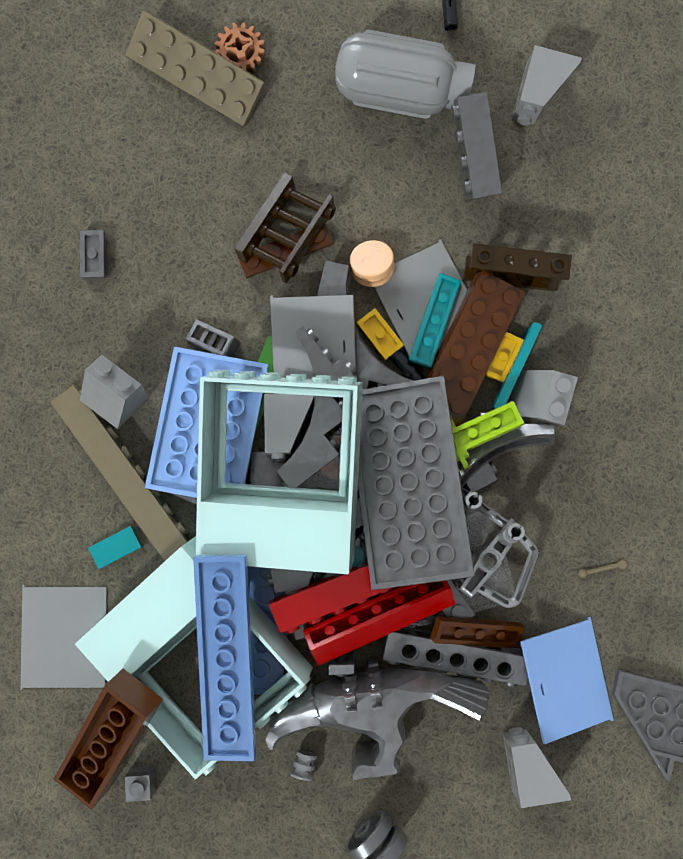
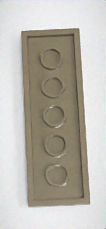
M142 11L126 56L240 125L246 126L266 82L148 11Z

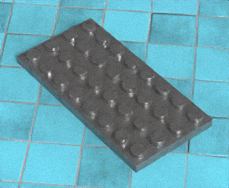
M444 376L364 389L362 394L358 488L371 590L475 577Z

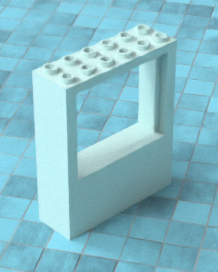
M231 370L209 371V375L200 377L196 555H247V566L349 574L355 558L363 382H357V377L342 376L338 378V381L331 380L329 375H316L312 379H306V374L286 375V378H282L281 373L266 372L256 376L254 371H240V373L231 375ZM228 391L343 397L339 491L225 483Z
M195 536L172 554L77 641L75 645L108 682L124 668L163 699L148 727L193 778L197 779L202 773L205 776L208 775L216 767V761L204 760L202 732L147 672L197 628L193 557L196 556ZM249 596L250 630L288 671L254 701L255 728L261 729L270 720L269 716L273 712L280 713L288 705V699L293 695L297 698L306 690V684L311 679L309 675L313 667L285 635L279 632L276 625Z

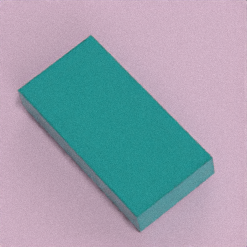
M129 526L88 549L98 569H101L143 547L134 527Z

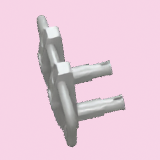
M463 487L462 495L466 521L469 520L477 509L499 525L501 529L485 549L478 554L473 564L475 577L458 579L462 582L458 589L469 598H472L478 592L503 607H515L523 599L538 558V549L525 534L523 526L514 522L512 518L509 520L505 519L482 502L483 497L481 495H478L473 489L468 491ZM519 540L529 554L514 594L511 598H507L484 585V583L500 567L501 561L512 544ZM485 554L493 556L494 565L492 567L484 565L483 556Z

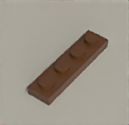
M326 224L306 255L333 245ZM305 230L288 235V237L299 241ZM277 241L260 246V248L285 261L293 250ZM256 256L251 257L247 263L239 260L246 279L276 267Z
M437 616L430 639L434 643L518 648L525 627L521 622Z

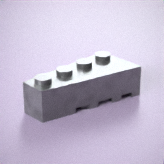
M487 92L458 97L453 101L454 105H451V114L453 121L456 120L457 131H455V140L459 147V165L462 174L464 199L469 200L500 194L502 189Z

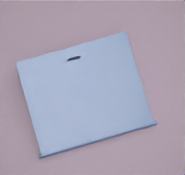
M587 617L585 621L520 641L543 744L550 743L607 720L614 721L591 617Z

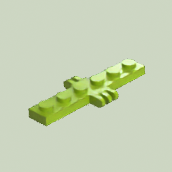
M514 401L457 427L451 417L457 463L461 461L464 469H468L469 466L466 458L470 457L467 452L468 450L524 425V421Z

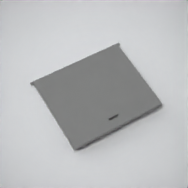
M442 239L438 240L439 243L395 263V271L392 278L385 284L374 287L409 357L438 274L443 273L462 280ZM463 280L455 298L438 351L467 293Z
M274 295L270 296L273 370L275 373H281L282 378H286V375L306 374V379L314 377L306 349L295 333L302 326L306 330L311 328L319 339L316 342L321 350L326 348L334 358L331 361L333 365L341 359L344 363L349 361L356 370L354 295L274 298Z
M22 585L20 690H24V688H104L106 679L78 649L75 643L107 615V587H26V585Z

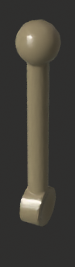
M619 560L615 564L590 570L580 569L578 575L580 578H586L589 574L615 568L625 569L627 562Z

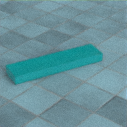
M443 273L438 274L408 360L409 362L428 369L432 368L462 280Z
M534 322L528 327L523 338L524 341L504 383L496 395L491 410L506 404L542 328L541 324Z

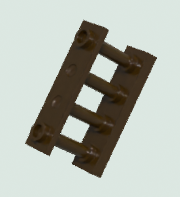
M284 173L234 249L238 259L247 263L251 257L256 256L280 268L279 273L282 282L287 284L289 279L297 274L300 262L327 220L333 218L336 211L333 196L329 194L323 203L296 191L293 177ZM292 199L317 211L312 221L309 222L284 210L283 207L287 201ZM281 218L305 230L299 241H296L272 229L271 226L274 221ZM269 237L293 250L285 261L260 248L259 244L262 239Z
M473 243L472 256H466L463 281L472 282L475 274L484 270L515 287L556 292L559 279H570L572 255Z

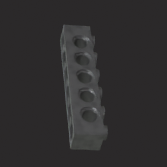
M410 627L401 628L383 638L381 647L382 658L393 665L404 663L409 664L415 669L426 667L442 674L453 672L464 678L474 676L480 677V679L486 682L502 681L506 685L516 687L517 684L526 686L528 674L522 648L434 643L430 639L432 631ZM410 644L414 646L410 651L402 650L405 645ZM430 649L437 650L434 655H426ZM453 654H461L456 660L450 659ZM484 658L480 664H474L476 659ZM507 662L505 667L497 668L500 663Z

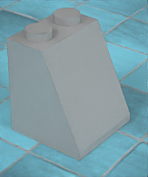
M535 45L525 66L511 119L517 120L521 125H534L570 82L582 58Z
M103 355L85 369L80 401L117 429L149 398L139 382Z
M521 370L514 385L510 402L514 401L524 421L535 424L545 422L549 425H555V427L563 426L566 422L578 377L554 370Z
M264 394L265 454L273 460V463H286L288 461L287 458H291L297 450L313 414L315 406L314 396Z
M521 727L509 729L508 733H503L511 788L520 807L525 808L570 801V794L528 731L523 730Z

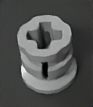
M297 750L296 755L298 758L294 760L293 764L295 770L291 771L290 775L299 780L313 781L314 776L311 773L315 770L314 760H317V754L305 750Z

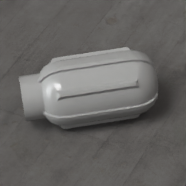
M366 30L365 32H357L349 36L341 45L336 61L335 82L339 92L356 106L428 119L432 115L439 114L444 109L451 110V105H454L453 101L458 97L470 95L476 64L455 61L452 54L441 43Z

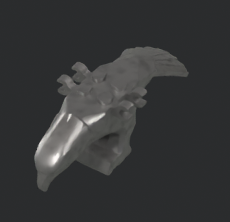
M377 657L368 658L369 669L365 672L356 673L354 669V674H349L345 677L334 676L317 685L310 684L297 698L293 695L287 700L289 702L288 705L280 713L277 714L275 711L271 714L265 740L268 748L272 751L282 738L311 727L327 726L339 730L363 733L373 738L374 742L356 743L352 751L351 761L353 780L398 774L400 772L398 752L405 742L403 717L415 703L433 699L458 709L480 721L486 714L489 690L482 681L446 675L438 672L400 668L381 669L378 666Z

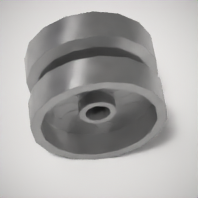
M377 810L367 817L353 832L346 844L345 852L351 859H398L407 845L408 837L398 826H392L391 818L383 810Z

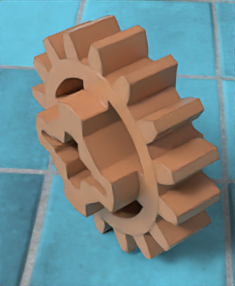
M233 23V29L231 30L225 26V34L218 33L219 41L214 43L217 49L215 52L246 71L250 69L252 72H256L255 65L262 66L261 58L265 57L264 40H261V33H255L254 26L246 29L245 23H242L239 28H237L236 23Z

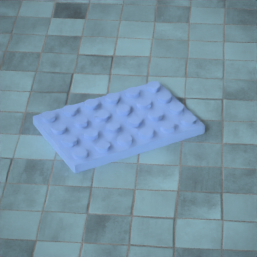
M174 347L145 488L197 498L200 377L207 376L209 371L231 370V375L240 373V371H254L256 376H260V374L268 372L269 365ZM228 391L225 483L246 484L263 393Z

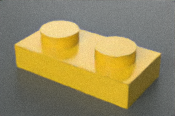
M376 308L356 322L384 360H387L404 346Z
M506 332L485 376L503 384L524 340Z

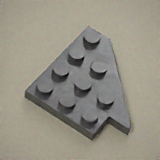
M617 669L612 694L660 773L667 781H670L674 762L683 763V686Z

